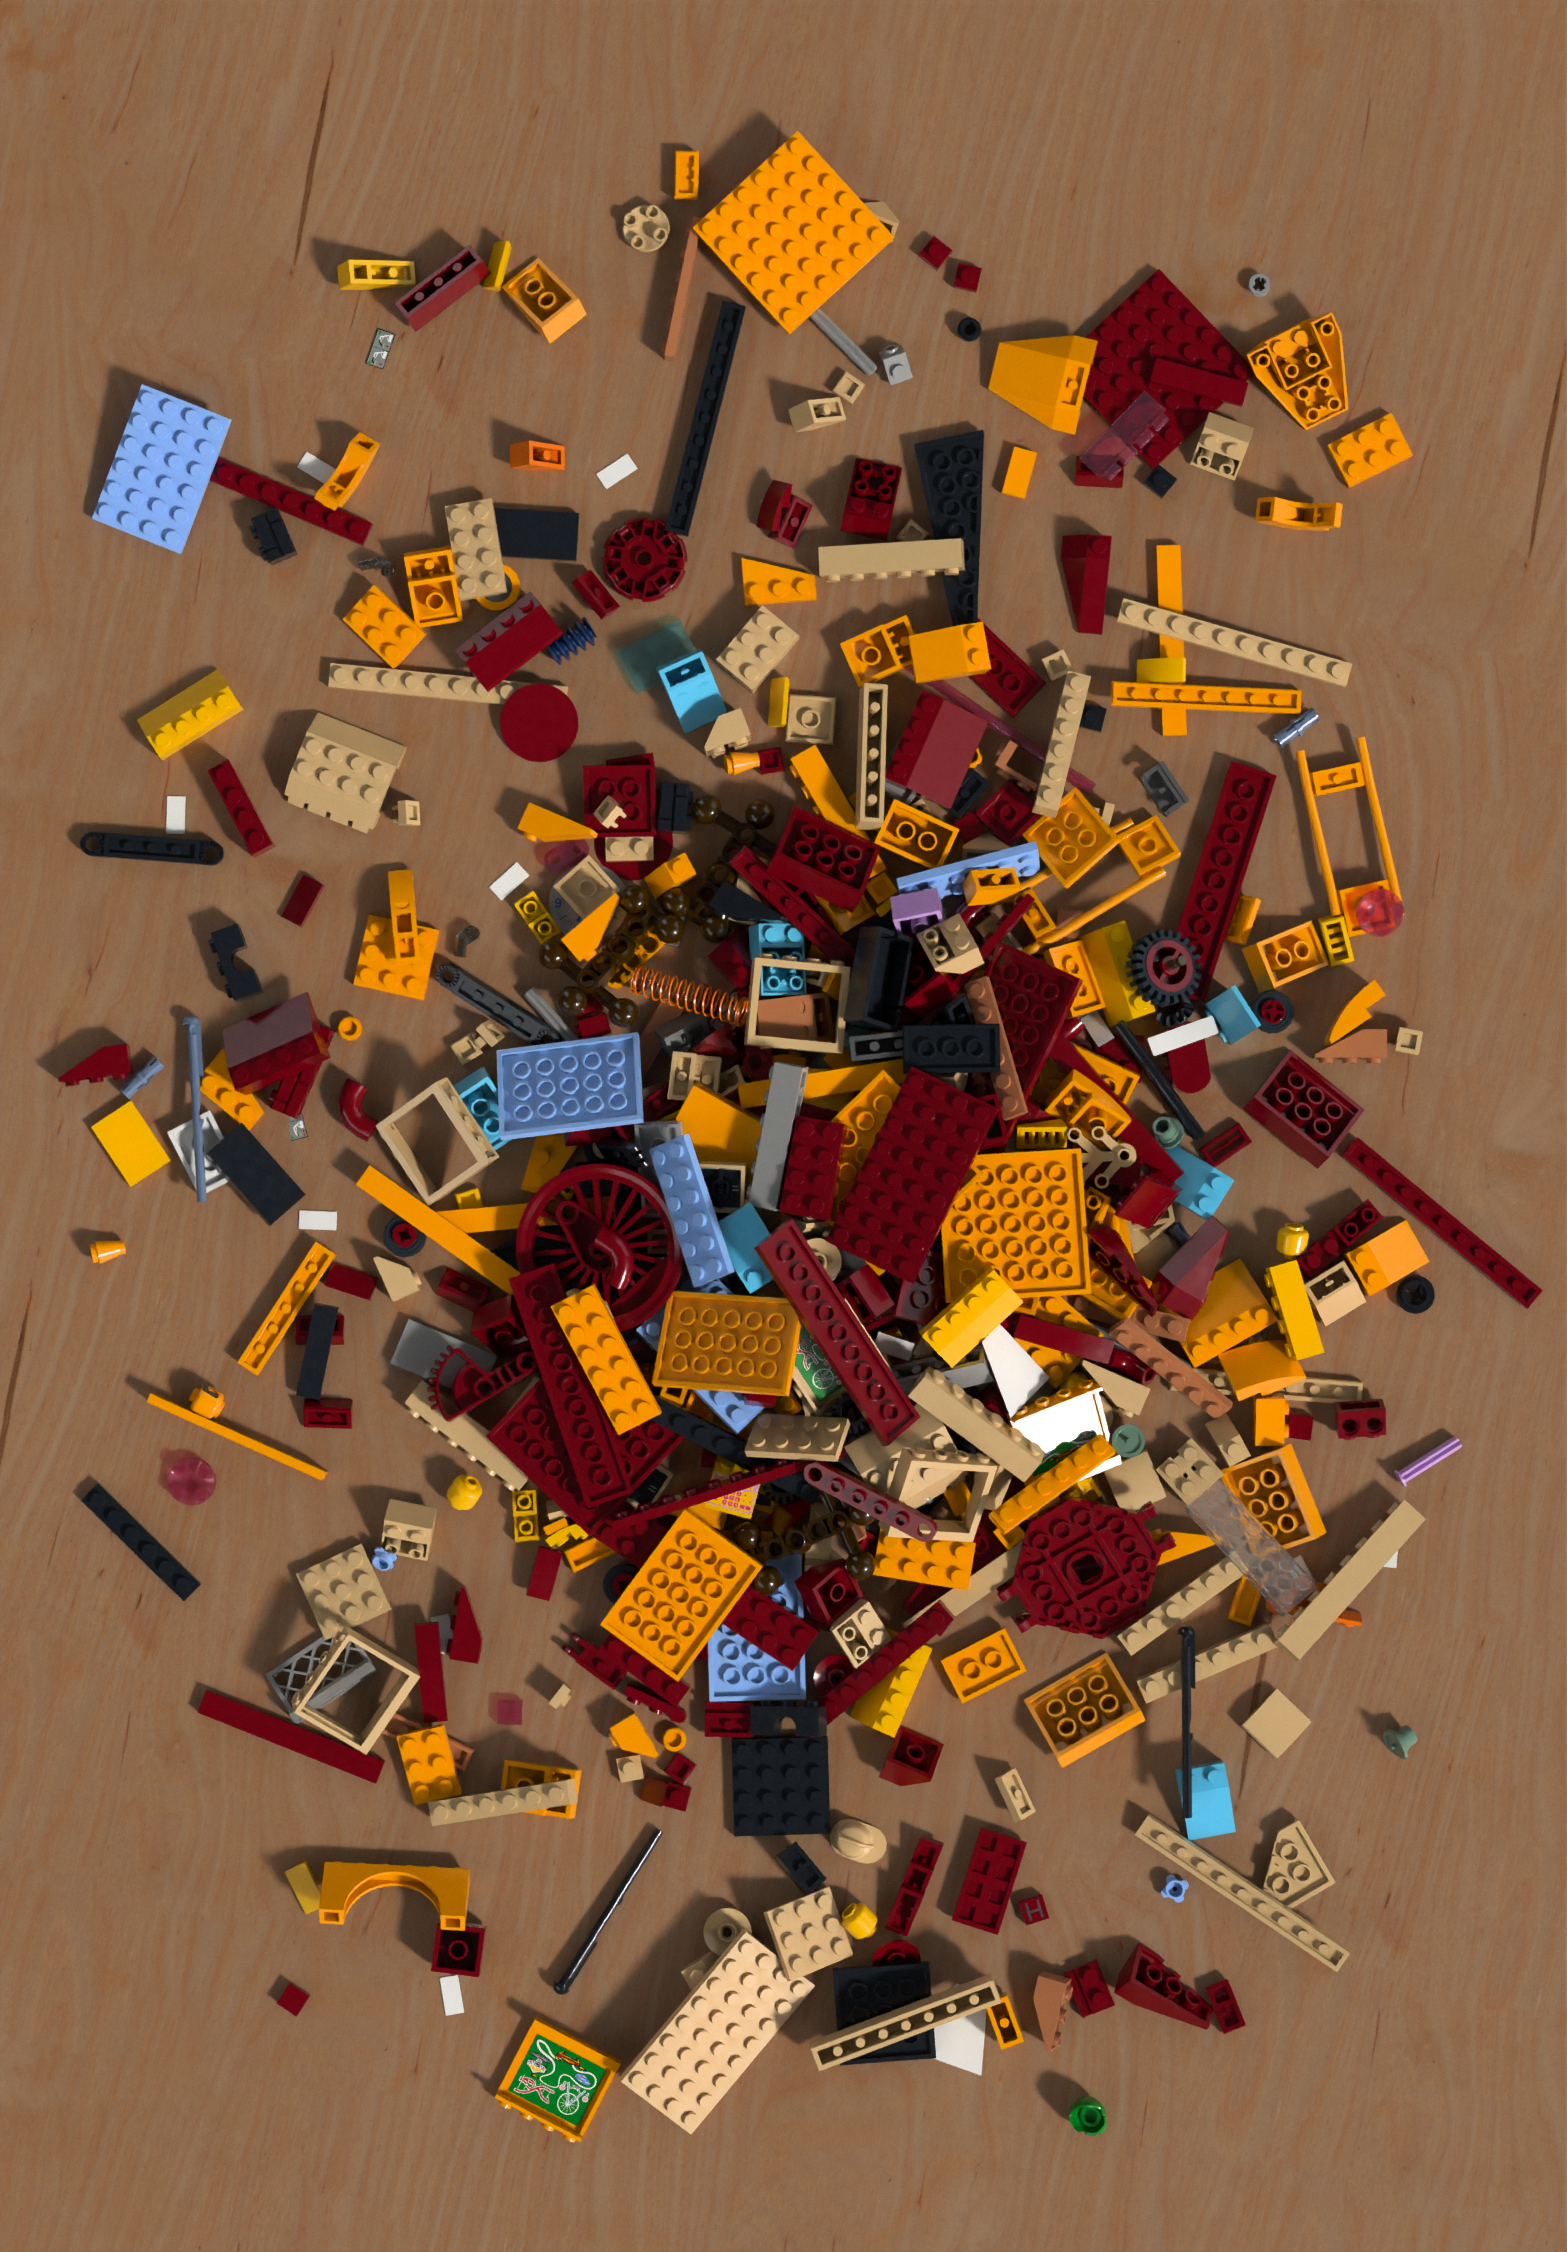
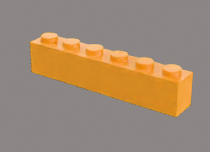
M816 745L790 759L792 765L789 766V769L795 779L798 777L801 779L803 786L800 788L806 799L812 798L816 805L812 808L816 816L870 841L865 830L855 829V813ZM879 855L868 881L887 870Z

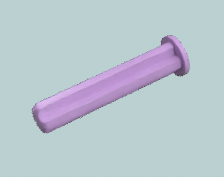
M1452 1437L1400 1471L1394 1470L1397 1479L1403 1487L1407 1486L1406 1482L1462 1447L1461 1442L1457 1437Z

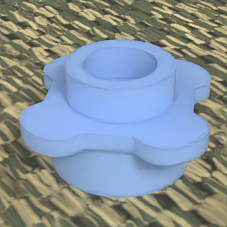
M376 1547L374 1550L375 1555L371 1557L373 1565L382 1571L392 1569L394 1567L393 1561L397 1559L396 1554L389 1553L382 1547Z
M1168 1875L1166 1877L1167 1883L1165 1888L1161 1890V1895L1164 1898L1170 1897L1175 1902L1180 1903L1184 1900L1183 1895L1185 1890L1188 1889L1189 1884L1186 1880H1178L1174 1875Z

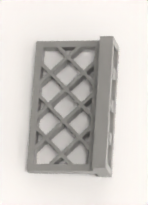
M324 1636L265 1674L290 1713L289 1715L293 1722L297 1724L305 1719L294 1713L293 1707L288 1701L290 1690H302L291 1687L293 1676L295 1673L307 1677L309 1672L312 1671L314 1660L319 1661L320 1659L315 1657L318 1646L324 1644L329 1645L331 1648L333 1645L332 1640L331 1643L326 1642L327 1640H325ZM349 1640L348 1645L344 1648L347 1649L344 1663L334 1662L336 1665L343 1666L341 1676L337 1679L329 1678L327 1672L323 1678L321 1689L314 1692L306 1704L319 1711L379 1671L365 1649L356 1644L357 1648L351 1647L352 1642ZM350 1650L360 1652L364 1661L358 1665L348 1664ZM300 1658L310 1659L307 1673L295 1671L296 1662ZM292 1664L291 1670L285 1669ZM347 1667H351V1668H352V1669H350L349 1671L346 1672V1668H347ZM281 1671L290 1672L287 1686L278 1685L273 1676ZM327 1680L332 1681L331 1683L326 1685ZM281 1688L286 1689V1693H285V1694L283 1693V1691L281 1690Z

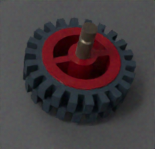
M1164 929L1152 932L1138 939L1137 943L1131 947L1133 951L1128 952L1127 957L1131 960L1126 962V967L1131 968V971L1126 972L1127 978L1132 976L1134 978V981L1129 984L1131 987L1137 985L1138 989L1135 993L1137 996L1144 994L1142 1000L1145 1002L1151 1000L1150 1005L1156 1006L1159 1004V1007L1176 1004L1187 999V997L1194 993L1193 990L1198 988L1199 983L1195 981L1201 979L1202 974L1197 973V971L1202 969V965L1196 964L1195 961L1200 959L1199 954L1193 956L1192 951L1196 949L1195 946H1187L1190 940L1187 937L1180 939L1182 934L1179 932L1173 934V930L1164 931Z

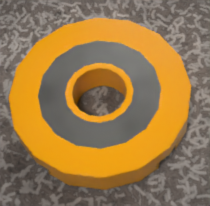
M504 564L508 593L476 598L482 607L491 611L508 609L517 601L520 594V582L517 574L511 567Z

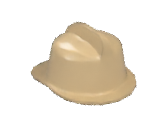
M844 1819L836 1823L830 1832L832 1848L836 1853L845 1858L870 1864L882 1858L886 1851L887 1842L884 1834L872 1825L853 1819Z

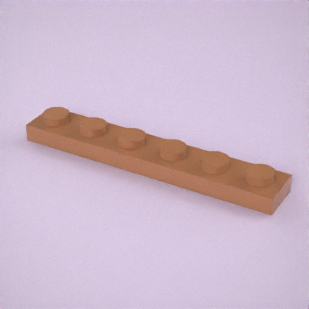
M693 216L692 223L687 222L685 237H688L687 246H682L680 260H684L682 269H677L675 283H679L678 291L672 293L670 306H674L673 315H668L666 329L669 330L668 339L663 338L661 352L665 353L664 358L668 361L674 362L700 238L692 228L702 219L700 217Z
M984 976L964 985L975 1023L1000 1025V1072L990 1073L995 1093L998 1094L1003 1119L1007 1121L1028 1113L990 978Z
M1080 1295L1061 1296L1083 1317L1113 1325L1120 1321V1319ZM1137 1306L1129 1318L1148 1334L1185 1343L1191 1320L1156 1311V1314L1151 1317L1140 1306Z
M1124 1317L1110 1328L1109 1335L1214 1419H1217L1231 1409L1233 1402L1128 1317Z

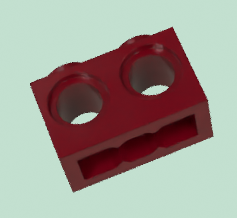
M1382 1399L1334 1402L1335 1430L1338 1439L1353 1440L1356 1437L1377 1438L1380 1435H1386V1408ZM1370 1418H1377L1374 1422H1367ZM1346 1420H1353L1350 1424H1343Z

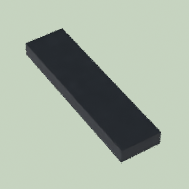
M316 1302L314 1304L296 1396L320 1400L339 1307Z

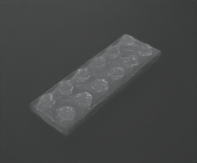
M1218 1480L1185 1508V1512L1282 1617L1318 1587L1314 1580L1221 1480Z

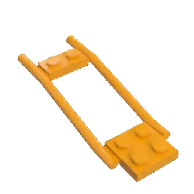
M1365 736L1356 738L1360 762L1311 773L1308 770L1305 751H1295L1332 916L1343 914L1349 937L1396 927L1391 903L1402 901L1374 783ZM1365 785L1387 879L1336 890L1314 796Z
M1157 815L1136 826L1132 819L1128 818L1111 827L1121 840L1117 845L1140 879L1058 930L1032 889L1033 886L1054 873L1049 867H1046L1021 882V889L1011 904L1020 895L1025 897L1027 893L1035 899L1034 904L1021 919L1036 941L1021 949V951L1029 955L1034 954L1067 936L1144 887L1165 877L1166 873L1162 866L1179 858L1181 852ZM987 904L985 906L988 910H991L1000 904Z

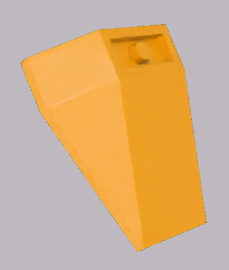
M1332 312L1304 320L1260 342L1246 354L1258 380L1305 430L1349 409L1342 334Z
M1072 335L999 342L988 389L1049 428L1075 435L1086 383L1098 341Z

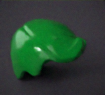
M1083 2096L1071 2105L1069 2109V2122L1077 2132L1096 2136L1105 2131L1107 2115L1100 2101L1092 2096Z

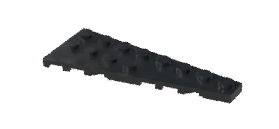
M983 430L914 444L934 540L961 538L964 542L965 570L959 571L958 575H945L944 572H941L952 626L977 623L984 452Z

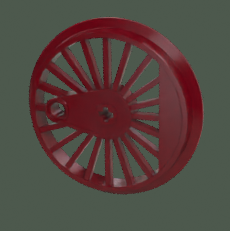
M587 1164L571 1168L556 1175L546 1182L529 1201L517 1231L516 1257L520 1275L539 1268L536 1260L538 1256L575 1253L576 1257L555 1265L556 1270L580 1261L581 1264L561 1281L562 1287L581 1270L586 1268L587 1270L576 1289H583L592 1272H594L592 1285L595 1284L596 1288H598L600 1273H602L604 1299L607 1301L616 1322L615 1324L620 1332L640 1325L664 1306L676 1288L683 1267L684 1256L663 1192L639 1173L617 1165ZM599 1179L613 1180L606 1219L603 1218ZM592 1180L596 1213L589 1209L578 1182ZM623 1183L633 1189L612 1225L611 1221L619 1184ZM572 1185L578 1200H565L560 1193ZM638 1192L641 1193L650 1202L618 1229ZM554 1198L560 1203L557 1206L556 1215L546 1210ZM568 1205L572 1206L575 1210L573 1218H569L565 1214V1208ZM653 1206L655 1207L661 1220L625 1236L623 1235ZM542 1215L560 1225L566 1236L538 1230ZM664 1224L668 1239L631 1242L628 1245L630 1248L668 1245L669 1254L663 1259L633 1252V1258L657 1263V1265L648 1272L634 1263L633 1270L644 1277L637 1282L631 1276L629 1284L632 1287L627 1292L617 1288L620 1298L612 1304L610 1284L604 1281L610 1267V1259L606 1253H599L598 1249L593 1247L600 1229L605 1225L628 1240ZM536 1236L571 1244L572 1248L535 1251Z

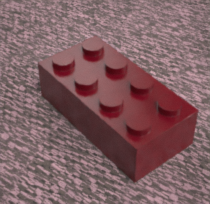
M797 1116L779 1212L831 1222L847 1136V1125Z

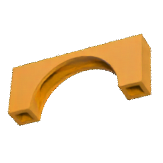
M339 1861L325 1862L319 1904L320 1924L344 1925L349 1909L361 1896L378 1888L400 1886L420 1892L434 1904L440 1916L441 1930L465 1931L470 1869H462L460 1867L441 1868L436 1866L366 1864L362 1862L342 1863Z

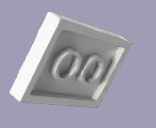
M210 1110L200 1115V1119H204L203 1143L206 1193L229 1182L205 1155L224 1139ZM190 1120L167 1133L196 1189L193 1120Z

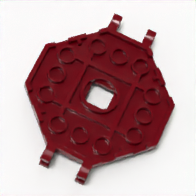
M1070 1496L1028 1521L1012 1582L996 1588L1002 1603L1017 1594L1028 1610L1029 1614L1016 1618L1017 1627L1021 1633L1037 1624L1045 1627L1049 1625L1063 1631L1076 1634L1084 1633L1092 1635L1094 1638L1103 1639L1144 1616L1147 1599L1152 1589L1155 1571L1161 1554L1176 1547L1175 1539L1170 1532L1155 1542L1145 1526L1144 1521L1157 1515L1153 1503L1149 1501L1138 1511H1133ZM1087 1554H1092L1102 1571L1081 1582L1071 1564Z

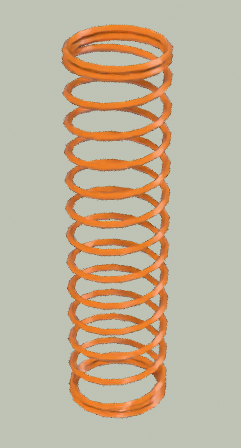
M641 964L633 972L630 982L632 994L638 996L643 994L645 998L652 996L654 1001L660 999L662 1003L669 1002L671 1006L677 1005L680 1009L686 1007L687 1011L694 1010L696 1014L703 1012L705 1017L711 1015L713 1019L720 1018L722 1022L728 1020L731 1025L735 1024L738 1027L743 1026L746 1022L748 997H742L737 1005L738 996L734 994L729 1002L727 1019L723 1020L721 1015L729 1001L728 991L721 998L719 1015L714 1017L713 1012L719 1003L721 995L719 988L713 994L710 1013L705 1014L704 1010L712 995L711 986L707 987L703 995L702 1010L697 1012L696 1007L702 998L704 990L702 983L698 985L695 991L693 1008L688 1009L687 1005L695 990V981L689 983L685 994V1005L681 1007L679 1002L686 989V978L681 980L677 989L678 976L675 975L669 985L668 1000L663 1001L662 996L666 992L670 980L668 972L663 976L661 984L660 970L655 973L653 980V969L651 967L647 970L645 965ZM642 968V978L636 989L637 976ZM651 970L649 982L644 989L647 974ZM659 972L658 983L653 991L654 981ZM668 975V979H667V983H666L665 989H664L663 993L661 994V992H662V985H663L664 979H665V977ZM676 978V984L670 996L671 986L674 979ZM652 980L651 995L646 996L645 991L649 987ZM685 981L682 994L678 999L681 984ZM693 983V989L687 1001L688 991L691 984ZM660 984L659 998L656 999L653 997V994ZM700 986H702L699 999L695 1004L697 992ZM710 988V994L706 1002V1005L704 1006L705 997L707 991ZM677 989L676 1003L672 1004L670 1000ZM717 991H718L719 993H718L717 1002H716V1004H715V1006H714V1008H713L714 998H715V995H716V993H717ZM727 994L726 1003L724 1005L723 1010L721 1011L723 999ZM736 997L734 1007L730 1013L732 1001ZM736 1008L734 1022L732 1023L730 1022V1017ZM744 1009H745L744 1016H743L742 1020L740 1021V1023H738V1021H739V1019L741 1018V1016H742V1014H743V1012H744Z

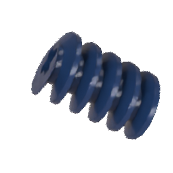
M585 617L582 618L583 625L576 621L574 622L575 630H572L569 626L565 627L566 635H561L558 640L547 646L553 659L559 665L562 664L561 656L570 660V651L577 656V647L585 651L587 650L586 642L592 646L595 645L594 638L596 635Z

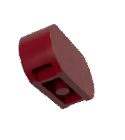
M1185 1021L1179 1025L1172 1026L1168 1031L1192 1022ZM1205 1038L1162 1053L1163 1057L1167 1056L1168 1066H1164L1166 1079L1171 1080L1172 1087L1184 1094H1194L1209 1084L1211 1073Z

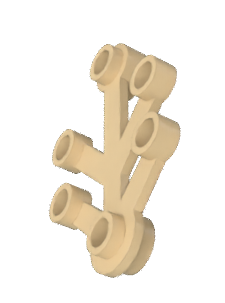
M1097 1125L1093 1127L1091 1131L1092 1137L1095 1140H1101L1112 1151H1100L1082 1135L1079 1128H1070L1067 1132L1068 1139L1072 1142H1077L1088 1152L1081 1153L1082 1163H1088L1083 1168L1084 1185L1087 1178L1103 1161L1112 1162L1103 1174L1100 1173L1095 1177V1185L1101 1189L1108 1186L1109 1179L1120 1167H1129L1135 1162L1136 1151L1134 1147L1128 1143L1118 1144L1106 1133L1103 1126ZM1098 1128L1103 1130L1101 1137L1094 1135V1131ZM1077 1130L1079 1137L1076 1139L1071 1138L1070 1132ZM1127 1151L1129 1153L1128 1159H1121L1120 1153ZM1099 1177L1106 1178V1183L1104 1185H1099L1097 1183V1179Z

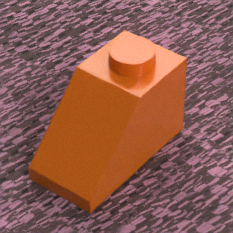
M535 441L510 444V468L526 471L565 470V446Z

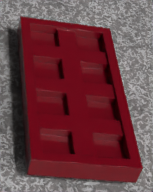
M980 1828L952 1921L998 1935L1026 1848V1841L986 1828Z

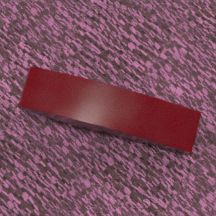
M1023 1314L1018 1315L1012 1337L1105 1364H1109L1115 1341L1112 1339Z
M439 1622L415 1623V1641L424 1723L448 1721Z
M921 1834L888 1916L885 1929L907 1937L944 1843Z

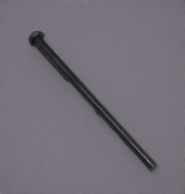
M1183 1625L1177 1630V1635H1181L1183 1818H1192L1193 1733H1190L1191 1688L1195 1689V1631L1191 1626Z
M655 1828L560 1981L554 1980L553 1990L557 1994L565 1995L570 1991V1986L596 1947V1939L618 1904L622 1903L625 1893L663 1835V1832Z

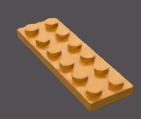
M595 1284L551 1306L618 1435L662 1413Z

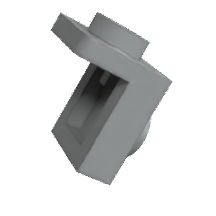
M889 345L884 348V351L879 352L890 385L913 378L906 352L901 345Z

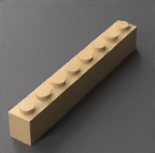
M1403 1500L1400 1504L1395 1501L1386 1511L1389 1516L1384 1521L1379 1519L1370 1529L1373 1531V1534L1368 1539L1364 1536L1355 1545L1357 1551L1354 1555L1347 1554L1339 1563L1342 1568L1336 1574L1332 1571L1323 1581L1326 1586L1321 1591L1316 1589L1307 1599L1310 1602L1305 1609L1300 1607L1292 1615L1294 1621L1288 1627L1284 1624L1275 1634L1278 1639L1274 1643L1295 1663L1302 1658L1426 1520L1406 1500Z
M988 1974L810 2041L811 2051L817 2067L821 2071L1001 2003L1000 1995L992 1974Z

